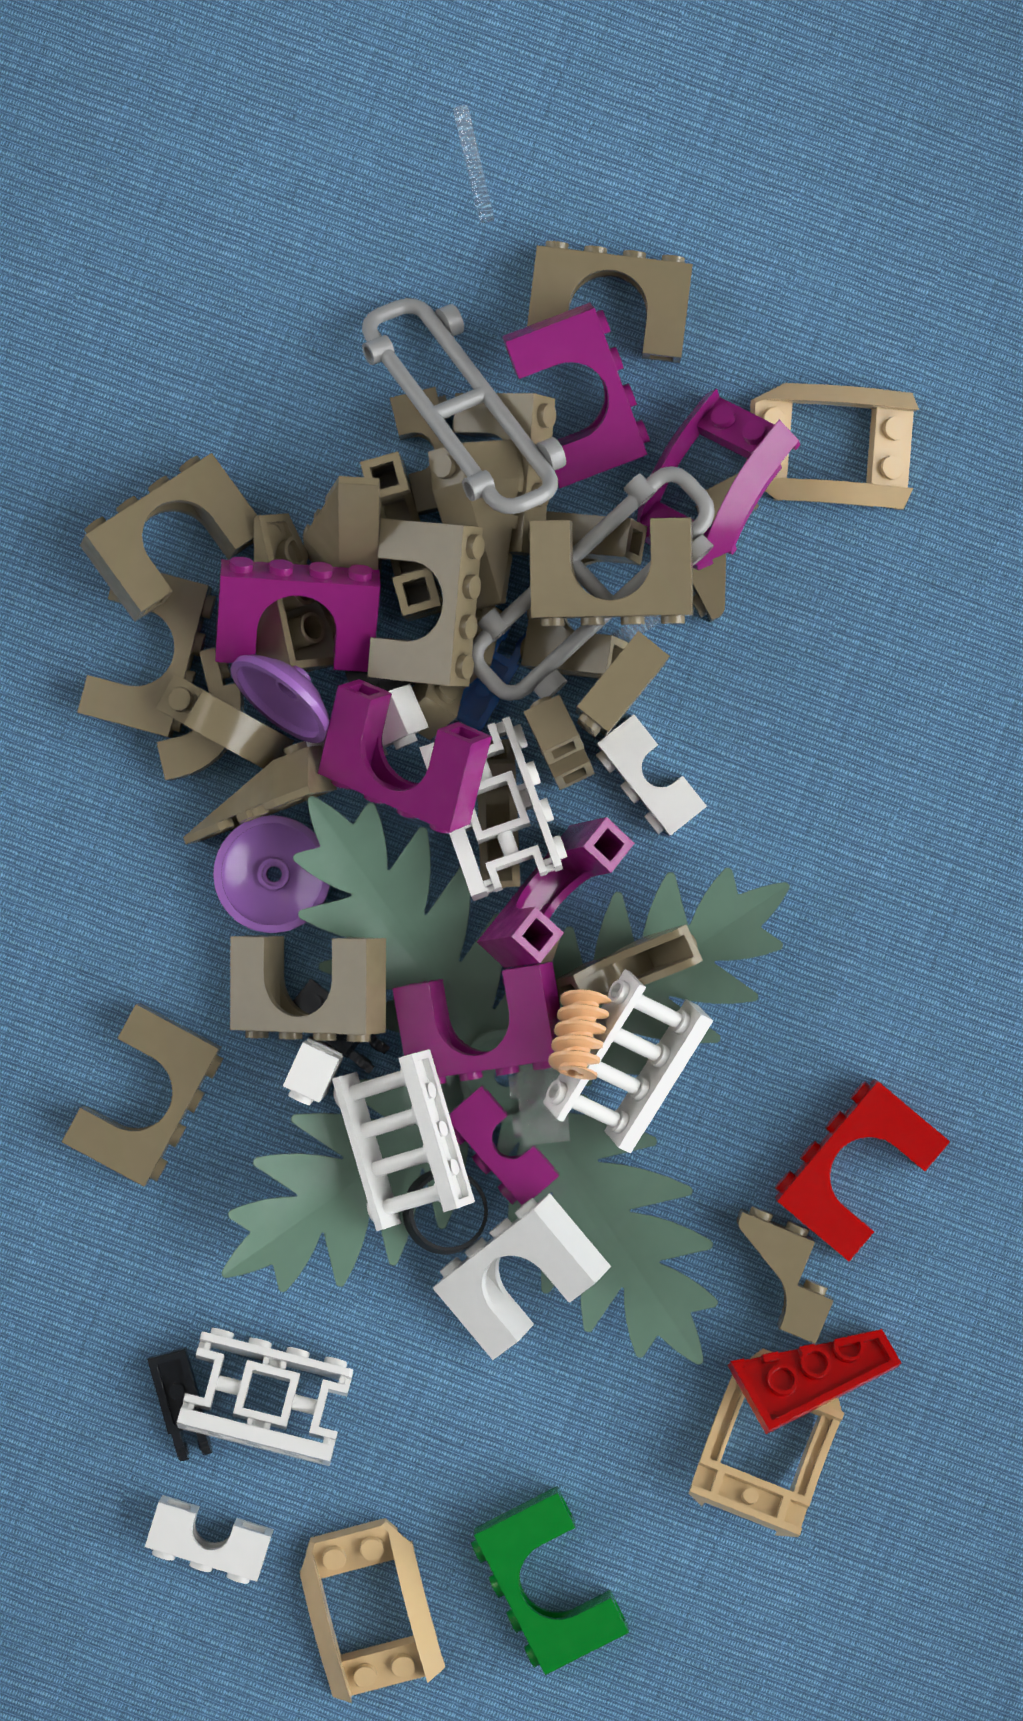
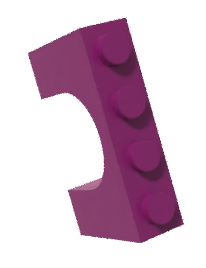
M590 302L502 336L513 369L519 379L561 363L574 362L592 368L598 373L602 381L604 399L596 419L583 430L557 439L566 456V465L555 470L559 488L648 455L644 443L650 442L647 430L642 419L635 421L631 407L637 405L629 383L622 385L618 374L619 370L624 369L616 346L609 349L604 335L611 332L603 310L596 312Z
M233 557L230 560L221 559L215 662L233 663L239 656L255 655L258 622L265 609L284 597L305 596L323 604L335 620L334 670L368 672L371 637L376 638L380 570H374L366 565H352L349 568L333 567L325 562L300 565L283 559H276L271 562H255L247 557Z
M360 679L339 685L318 774L331 779V783L336 787L353 789L364 794V798L370 802L385 803L396 808L397 813L401 816L423 820L429 823L430 828L437 832L452 833L457 829L470 825L492 736L460 722L439 728L428 770L420 783L410 782L399 776L392 769L383 750L382 735L392 693Z
M608 817L570 825L561 836L567 854L566 858L560 859L563 869L557 872L554 870L544 876H540L536 867L478 939L477 943L504 968L541 963L564 934L550 920L555 910L570 893L586 880L594 876L612 873L635 844ZM549 852L546 854L543 860L550 858Z
M553 962L519 966L502 971L509 1009V1026L501 1043L492 1051L472 1048L457 1036L450 1022L443 979L406 984L392 988L404 1056L430 1049L440 1084L447 1083L446 1076L459 1074L460 1081L482 1078V1071L495 1069L496 1076L520 1072L519 1065L531 1063L533 1070L552 1068L548 1062L549 1056L554 1053L551 1043L557 1037L554 1032L555 1025L561 1022L557 1018L560 1003Z

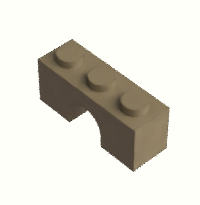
M436 387L423 389V392L434 406L447 401L446 395L438 397ZM406 394L390 397L400 440L420 437L430 442L434 450L444 447ZM430 466L422 471L408 474L419 516L437 512L438 507L432 491Z
M560 695L553 698L543 697L538 699L530 706V709L524 711V715L559 790L595 774L584 750L579 733Z

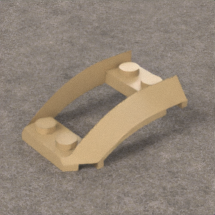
M783 383L751 400V413L773 424H776L780 419L790 431L793 403L871 409L866 483L787 478L788 454L781 463L782 469L765 490V492L773 497V500L904 509L913 488L908 487L913 414L914 411L919 410L913 393L854 386Z
M763 1348L750 1359L761 1357L762 1354L771 1353V1351ZM732 1375L706 1440L688 1494L701 1506L707 1503L775 1530L776 1536L799 1537L824 1462L844 1416L839 1398L810 1412L818 1415L802 1454L790 1490H787L720 1463L745 1398Z
M386 1518L310 1538L306 1549V1556L300 1570V1577L315 1639L332 1696L352 1703L353 1695L421 1677H426L428 1683L445 1668V1662L440 1651L437 1634L426 1599L413 1541H409L398 1532V1528ZM394 1560L413 1636L341 1654L321 1579Z

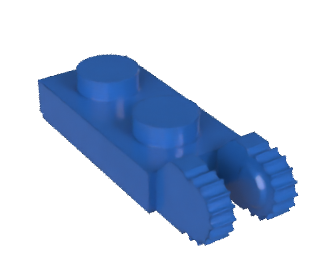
M510 628L497 639L490 666L497 676L508 685L519 668L518 662L521 659L520 647L522 640L526 637V633H524L517 641L510 659L506 658L496 651L501 643L506 640L510 633ZM477 677L469 684V687L463 690L458 715L455 719L482 732L500 698L494 695Z

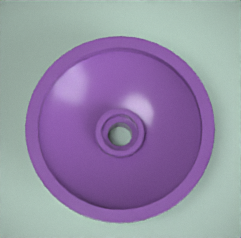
M254 654L239 656L232 663L230 670L235 684L245 698L269 721L303 741L320 743L325 740L330 722L329 715L321 695L311 683L310 676L302 668L291 666L278 659Z
M274 815L262 816L244 822L235 828L221 844L215 859L213 872L217 896L228 914L243 926L264 933L286 932L306 923V921L299 918L298 912L302 909L324 904L330 885L303 869L293 860V856L298 852L320 847L316 834L310 828L294 819ZM273 866L278 867L282 872L280 880L276 882L271 881L267 875L268 870Z

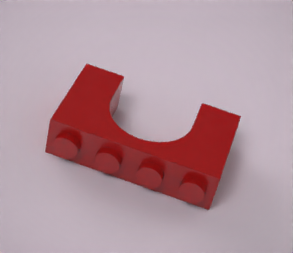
M876 1079L870 1084L864 1081L850 1097L854 1101L853 1105L845 1114L838 1111L825 1127L829 1131L820 1144L813 1141L800 1157L804 1161L795 1173L789 1170L775 1186V1189L779 1191L774 1197L776 1201L849 1262L874 1231L844 1206L833 1192L830 1180L831 1167L839 1151L848 1143L860 1138H879L894 1145L922 1170L926 1171L950 1143L947 1138Z

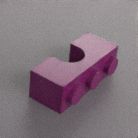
M483 1084L449 1113L457 1142L462 1145L466 1141L476 1152L471 1157L486 1175L492 1171L502 1183L497 1188L512 1205L516 1201L521 1205L525 1204L531 1198H535L559 1177V1172L535 1144L516 1156L505 1155L495 1147L492 1138L493 1130L508 1116V1113Z

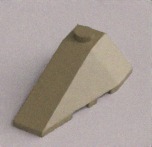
M511 439L462 443L481 470H487L491 474L495 488L500 495L506 498H516L518 492L523 491L524 472L522 455ZM443 447L429 451L432 491L442 524L483 527L485 549L480 560L479 578L481 580V591L477 597L476 610L505 604L512 563V555L509 552L512 529H517L519 516L498 512L492 509L483 498L470 501L462 486V480L467 478V476L447 449Z
M339 476L325 497L324 506L322 509L316 510L312 524H307L303 530V544L308 553V559L312 563L325 562L333 567L349 568L352 565H366L374 570H380L381 578L382 558H378L381 524L379 478Z
M289 513L258 515L254 517L255 562H271L272 560L283 559L293 564L307 565L308 553ZM305 596L281 598L269 605L259 619L256 654L281 660L291 666H298L305 672L334 667L335 620L323 604Z
M306 741L284 748L285 756L270 762L183 837L185 844L204 841L233 830L244 822L262 816H269L306 802L310 796L319 797L337 790L336 786L331 783V779L318 774L323 753L322 746L308 747Z

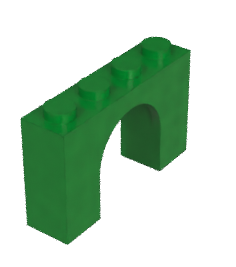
M558 1486L475 1527L474 1537L476 1540L471 1542L480 1563L487 1561L493 1572V1575L489 1576V1581L497 1597L505 1596L511 1608L506 1613L516 1633L523 1631L529 1643L524 1646V1649L534 1668L540 1665L545 1675L629 1633L628 1623L611 1590L566 1611H551L541 1608L530 1600L523 1590L520 1581V1570L527 1556L537 1547L575 1528V1519Z

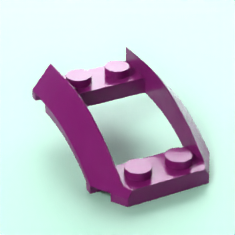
M717 388L705 394L684 420L665 447L652 471L654 473L660 468L678 467L699 435L747 458V461L728 490L711 528H708L703 534L714 547L693 566L696 570H701L714 564L712 559L725 553L733 555L736 552V543L754 507L769 484L782 469V461L792 449L797 450L800 446V441L780 419L776 424H773L721 398ZM668 483L662 485L644 505L638 508L637 522L647 526L645 543L651 545L650 518L687 517L660 503Z

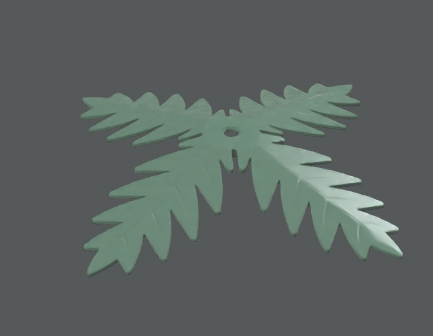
M310 796L307 803L320 847L294 854L293 860L319 880L352 896L302 909L298 912L299 918L320 929L343 937L386 938V989L392 990V988L406 984L443 979L450 1022L457 1036L472 1048L492 1051L501 1043L506 1035L509 1026V1009L506 994L497 1007L493 1009L502 965L484 950L477 941L499 913L492 917L462 961H459L466 936L471 895L461 866L427 915H425L431 874L430 845L427 829L420 827L394 865L388 870L385 835L374 803H368L352 824L334 808L320 799ZM725 868L704 894L691 923L688 924L676 876L673 872H668L655 894L648 912L643 936L686 924L690 933L696 939L703 961L644 985L646 988L642 995L675 1011H678L681 1007L670 1000L669 996L711 1004H736L757 1001L758 994L715 964V961L749 959L783 948V943L761 926L778 908L789 891L790 885L786 882L770 884L738 894L733 871L731 868ZM621 892L613 894L606 910L597 938L593 960L609 956L634 942ZM571 926L565 928L552 961L555 979L583 964L576 935ZM332 959L320 962L319 969L332 975ZM387 1001L386 1029L400 1033L395 1001ZM633 1008L621 1028L631 1033L661 1040L669 1025ZM709 1028L700 1043H718L721 1037ZM612 1042L601 1062L626 1074L639 1075L648 1058ZM532 1063L519 1065L520 1072H517V1081L508 1087L497 1083L495 1069L482 1071V1078L460 1081L459 1074L446 1076L447 1083L440 1085L449 1113L482 1084L508 1113V1116L501 1121L502 1127L497 1149L501 1153L509 1155L519 1142L517 1155H519L531 1145H536L559 1172V1177L540 1192L534 1200L538 1203L552 1192L553 1198L610 1264L611 1267L593 1286L581 1294L584 1330L591 1332L619 1290L624 1288L626 1323L637 1357L642 1358L656 1337L660 1336L685 1358L697 1365L702 1364V1348L691 1313L714 1308L718 1305V1301L693 1279L676 1269L660 1263V1261L710 1250L713 1247V1242L696 1231L673 1221L652 1215L630 1212L631 1209L690 1196L693 1193V1189L689 1185L646 1169L623 1164L599 1162L598 1159L627 1153V1151L617 1147L604 1131L607 1125L596 1119L577 1113H568L563 1122L554 1117L543 1103L549 1086L560 1075L553 1068L533 1070ZM359 1079V1080H360V1083H361V1082H364V1081H367V1080H371V1079ZM589 1080L585 1086H590L592 1080ZM405 1086L365 1098L367 1106L384 1117L412 1108L408 1089ZM294 1114L291 1117L293 1124L341 1155L343 1159L306 1153H285L256 1157L253 1160L255 1167L296 1193L297 1196L263 1199L236 1207L228 1212L231 1220L250 1231V1233L233 1252L221 1274L224 1278H230L273 1265L278 1289L281 1292H286L308 1263L321 1233H324L337 1286L342 1287L345 1285L356 1264L369 1223L368 1201L342 1114ZM416 1124L376 1136L382 1159L423 1147L420 1130ZM644 1132L633 1151L655 1146L657 1144L656 1137ZM466 1141L462 1145L458 1143L465 1167L469 1145ZM426 1162L387 1174L393 1196L406 1194L412 1183L420 1177L422 1168L424 1173L431 1171L430 1164ZM434 1179L427 1183L428 1187L434 1185ZM439 1201L432 1202L437 1225L440 1229H444L449 1222L453 1210L443 1212ZM518 1201L513 1205L509 1202L508 1219L511 1222L518 1218L515 1212L522 1206ZM402 1211L398 1212L401 1224L381 1230L388 1261L392 1266L397 1265L409 1236L404 1225ZM541 1270V1290L543 1293L548 1294L554 1287V1284Z

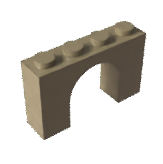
M546 241L545 246L537 245L527 326L569 311L575 293L588 281L605 276L617 277L627 281L637 289L646 307V325L641 358L680 363L693 264L685 263V258L677 255H662L661 260L648 259L645 252L624 250L623 255L607 254L608 249L601 246L587 245L584 246V251L568 249L569 244L560 241Z
M455 393V397L464 393ZM496 393L535 445L553 436V426L556 421L555 398L536 393ZM484 403L459 412L453 417L452 431L454 433L474 438L510 439ZM523 455L524 484L523 491L518 492L517 497L542 485L541 478ZM549 500L525 512L514 514L519 517L517 529H512L509 547L511 555L530 556L529 521L546 520Z
M397 451L361 461L360 465L364 477L379 478L381 518L421 522L417 513L405 463L400 453ZM390 559L394 573L392 580L402 616L409 622L441 613L443 600L434 573L418 562Z
M212 453L203 459H200L198 455L192 457L179 467L180 474L170 480L167 476L161 477L148 487L149 494L139 500L135 496L127 499L116 508L118 514L107 521L102 516L84 529L87 534H85L80 547L134 622L165 603L173 592L150 560L143 545L142 533L144 524L153 516L164 512H181L192 516L205 527L228 560L254 544V517L257 514Z
M552 511L546 512V520H570L573 523V546L605 517ZM627 518L581 560L585 566L596 562L641 565L647 526L632 518ZM530 607L527 610L528 626L526 637L522 640L520 654L522 658L521 665L533 670L575 630L571 627L567 618H565V626H541V619L531 618ZM594 634L557 670L562 675L600 679L627 646L628 642L613 635Z
M691 517L650 518L651 564L648 575L643 584L634 593L616 600H604L594 597L586 592L578 582L573 567V523L570 520L529 521L531 618L541 619V626H565V618H581V626L605 625V618L621 617V625L645 624V617H661V624H685V616H693Z
M381 518L378 558L413 561L425 565L434 573L439 581L443 605L441 615L435 627L418 640L371 637L367 677L443 686L469 687L470 677L474 670L472 658L473 638L477 633L478 627L475 616L477 597L481 591V580L479 578L480 560L485 549L483 527Z
M161 573L173 592L165 603L151 612L159 615L167 623L173 635L174 655L169 668L160 678L142 686H128L87 675L77 713L172 738L174 731L180 732L183 724L156 709V706L174 674L194 684L196 672L190 669L194 655L200 657L199 651H202L204 648L206 634L200 632L204 618L210 619L212 616L216 596L211 595L212 588L209 585ZM110 588L108 600L121 604Z
M638 631L577 705L576 714L579 715L577 724L594 738L599 732L606 737L664 667L670 656Z
M230 936V1030L245 1031V1038H269V1032H279V1039L288 1040L302 1039V1033H313V1040L334 1041L336 1040V1034H347L348 1042H370L371 1034L386 1033V938H332L331 989L323 1005L310 1014L301 1010L292 1001L287 992L284 979V936Z
M138 1003L134 1006L117 1039L152 1057L168 1073L172 1085V1099L166 1114L154 1125L132 1128L124 1126L84 1105L79 1108L62 1143L145 1187L151 1179L156 1182L159 1180L168 1163L167 1160L162 1158L169 1145L176 1147L186 1130V1126L181 1124L188 1110L195 1113L205 1092L199 1090L206 1076L211 1079L214 1078L224 1058L218 1056L222 1046L148 1006Z

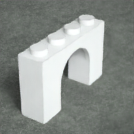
M550 1193L538 1203L534 1198L528 1200L515 1212L518 1217L515 1221L511 1222L508 1218H505L489 1232L493 1238L488 1242L483 1237L478 1239L464 1252L468 1256L465 1260L461 1262L458 1257H455L439 1271L443 1278L433 1287L434 1291L492 1360L517 1343L534 1325L503 1286L499 1274L500 1257L518 1256L531 1261L544 1272L569 1303L593 1286L611 1267Z

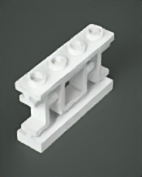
M510 716L503 718L502 722L487 725L494 744L489 746L477 795L508 784L520 818L482 831L474 808L470 825L449 833L473 901L487 897L489 893L503 890L497 871L534 858L540 876H544L555 870L557 872L562 870L563 867L560 859L567 857L560 835L552 837L547 822L554 820L547 798L539 800L534 785L540 784L541 781L534 761L525 762L521 749L527 747L528 744L521 724L513 726ZM504 735L508 736L524 781L523 784H516L512 770L494 777L492 776L487 759L505 753L500 739ZM434 742L419 747L427 770ZM532 808L550 854V858L544 860L538 845L519 851L512 833L531 826L526 810ZM472 829L478 844L498 838L504 857L485 863L490 879L485 881L482 879L466 831Z
M212 1328L211 1333L202 1331L196 1359L214 1364L205 1397L185 1393L177 1420L178 1428L330 1466L338 1432L319 1426L328 1392L346 1397L348 1395L353 1369L346 1368L347 1362L333 1357H325L324 1362L310 1359L309 1352L293 1347H287L286 1352L271 1349L272 1343L258 1338H249L248 1343L233 1339L234 1334L223 1329ZM215 1348L262 1360L263 1363L247 1360L242 1380L220 1375L225 1358L224 1354L210 1350ZM286 1367L337 1379L339 1382L336 1383L323 1379L318 1400L297 1395L296 1390L300 1373L286 1370ZM253 1373L290 1382L281 1417L244 1408ZM216 1390L236 1395L237 1399L233 1417L245 1419L247 1424L194 1411V1409L197 1407L210 1411ZM292 1409L314 1415L309 1436L324 1440L323 1443L273 1431L270 1428L273 1426L286 1430Z

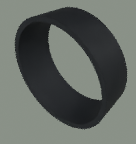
M428 1171L418 1177L409 1187L407 1193L420 1190L433 1180L432 1171ZM468 1174L469 1182L479 1192L484 1205V1217L479 1231L471 1240L456 1247L438 1246L428 1241L418 1230L414 1220V1208L402 1211L404 1225L408 1234L423 1249L441 1255L458 1253L469 1248L482 1234L487 1222L488 1205L482 1188Z

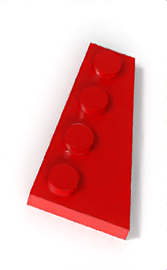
M880 1329L837 1338L832 1342L823 1344H809L785 1352L762 1354L761 1357L733 1360L727 1366L765 1434H768L898 1368L901 1361L885 1333Z

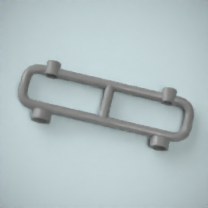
M404 298L378 307L368 313L362 323V333L367 341L363 343L362 349L367 362L370 365H375L379 362L384 364L467 476V478L462 480V486L468 499L475 501L483 498L492 509L503 514L525 512L551 499L558 489V477L555 470L566 465L564 450L559 441L554 437L541 441L536 445L533 443L456 341L454 336L464 331V322L457 307L454 304H449L436 309L434 312L423 301ZM403 314L418 316L473 390L434 406L394 353V347L389 337L380 334L377 329L379 324ZM484 403L541 478L542 485L516 498H506L500 495L495 488L491 474L487 470H481L444 419Z
M673 466L660 468L647 479L639 473L623 489L628 496L573 546V567L576 578L590 595L604 600L621 599L634 593L643 584L648 575L651 561L618 592L612 595L581 560L635 510L644 505L665 483L673 482L678 484L698 506V517L692 522L693 566L714 547L703 535L713 522L715 514L714 503L708 492L691 474L682 468ZM529 587L501 614L493 608L477 623L482 631L473 640V672L500 699L508 701L520 700L533 691L540 699L543 697L552 698L567 683V680L557 669L604 625L580 626L519 683L515 685L504 683L485 662L484 652L490 644L499 639L531 607V590ZM605 618V624L612 618Z

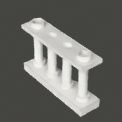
M625 969L620 978L609 989L608 998L611 999V1003L603 1004L601 1007L609 1012V1017L606 1019H596V1023L606 1027V1033L593 1035V1038L603 1042V1048L590 1050V1053L600 1057V1063L587 1066L588 1069L597 1072V1078L627 1091L628 1093L619 1108L614 1111L580 1095L589 1080L576 1079L560 1073L557 1080L553 1081L549 1086L543 1103L554 1117L562 1122L572 1108L606 1124L607 1127L604 1131L617 1147L631 1153L713 1020L697 1004L687 999L681 1008L675 1011L642 995L646 987L632 972ZM633 1008L669 1025L659 1043L655 1045L621 1028ZM612 1042L648 1058L647 1063L637 1077L634 1078L601 1062Z
M430 1049L398 1058L401 1066L400 1071L361 1083L357 1072L332 1078L334 1099L341 1109L368 1201L367 1212L370 1219L374 1222L376 1231L401 1224L398 1212L439 1201L443 1212L475 1202ZM402 1086L407 1087L412 1103L411 1109L371 1121L365 1101L366 1097ZM414 1124L419 1127L423 1147L382 1159L376 1138L377 1135ZM426 1162L430 1164L435 1181L433 1186L393 1196L387 1174Z

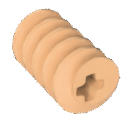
M579 989L564 992L560 997V1003L563 1007L557 1013V1018L561 1022H558L554 1028L557 1037L551 1043L554 1053L549 1056V1065L559 1073L583 1080L597 1079V1072L588 1069L587 1066L600 1063V1057L590 1053V1050L603 1048V1042L593 1038V1035L606 1033V1027L596 1023V1019H606L609 1017V1012L600 1008L599 1004L611 1003V999L592 990Z

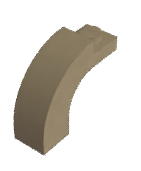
M216 648L199 651L209 693L243 712L244 695L235 683L226 685L225 679L231 677L229 663L215 662ZM194 730L180 737L156 742L164 777L167 781L185 778L205 770L219 760L228 750Z
M174 674L156 706V709L261 768H265L273 760L285 756L284 748L291 746L294 742L289 737Z

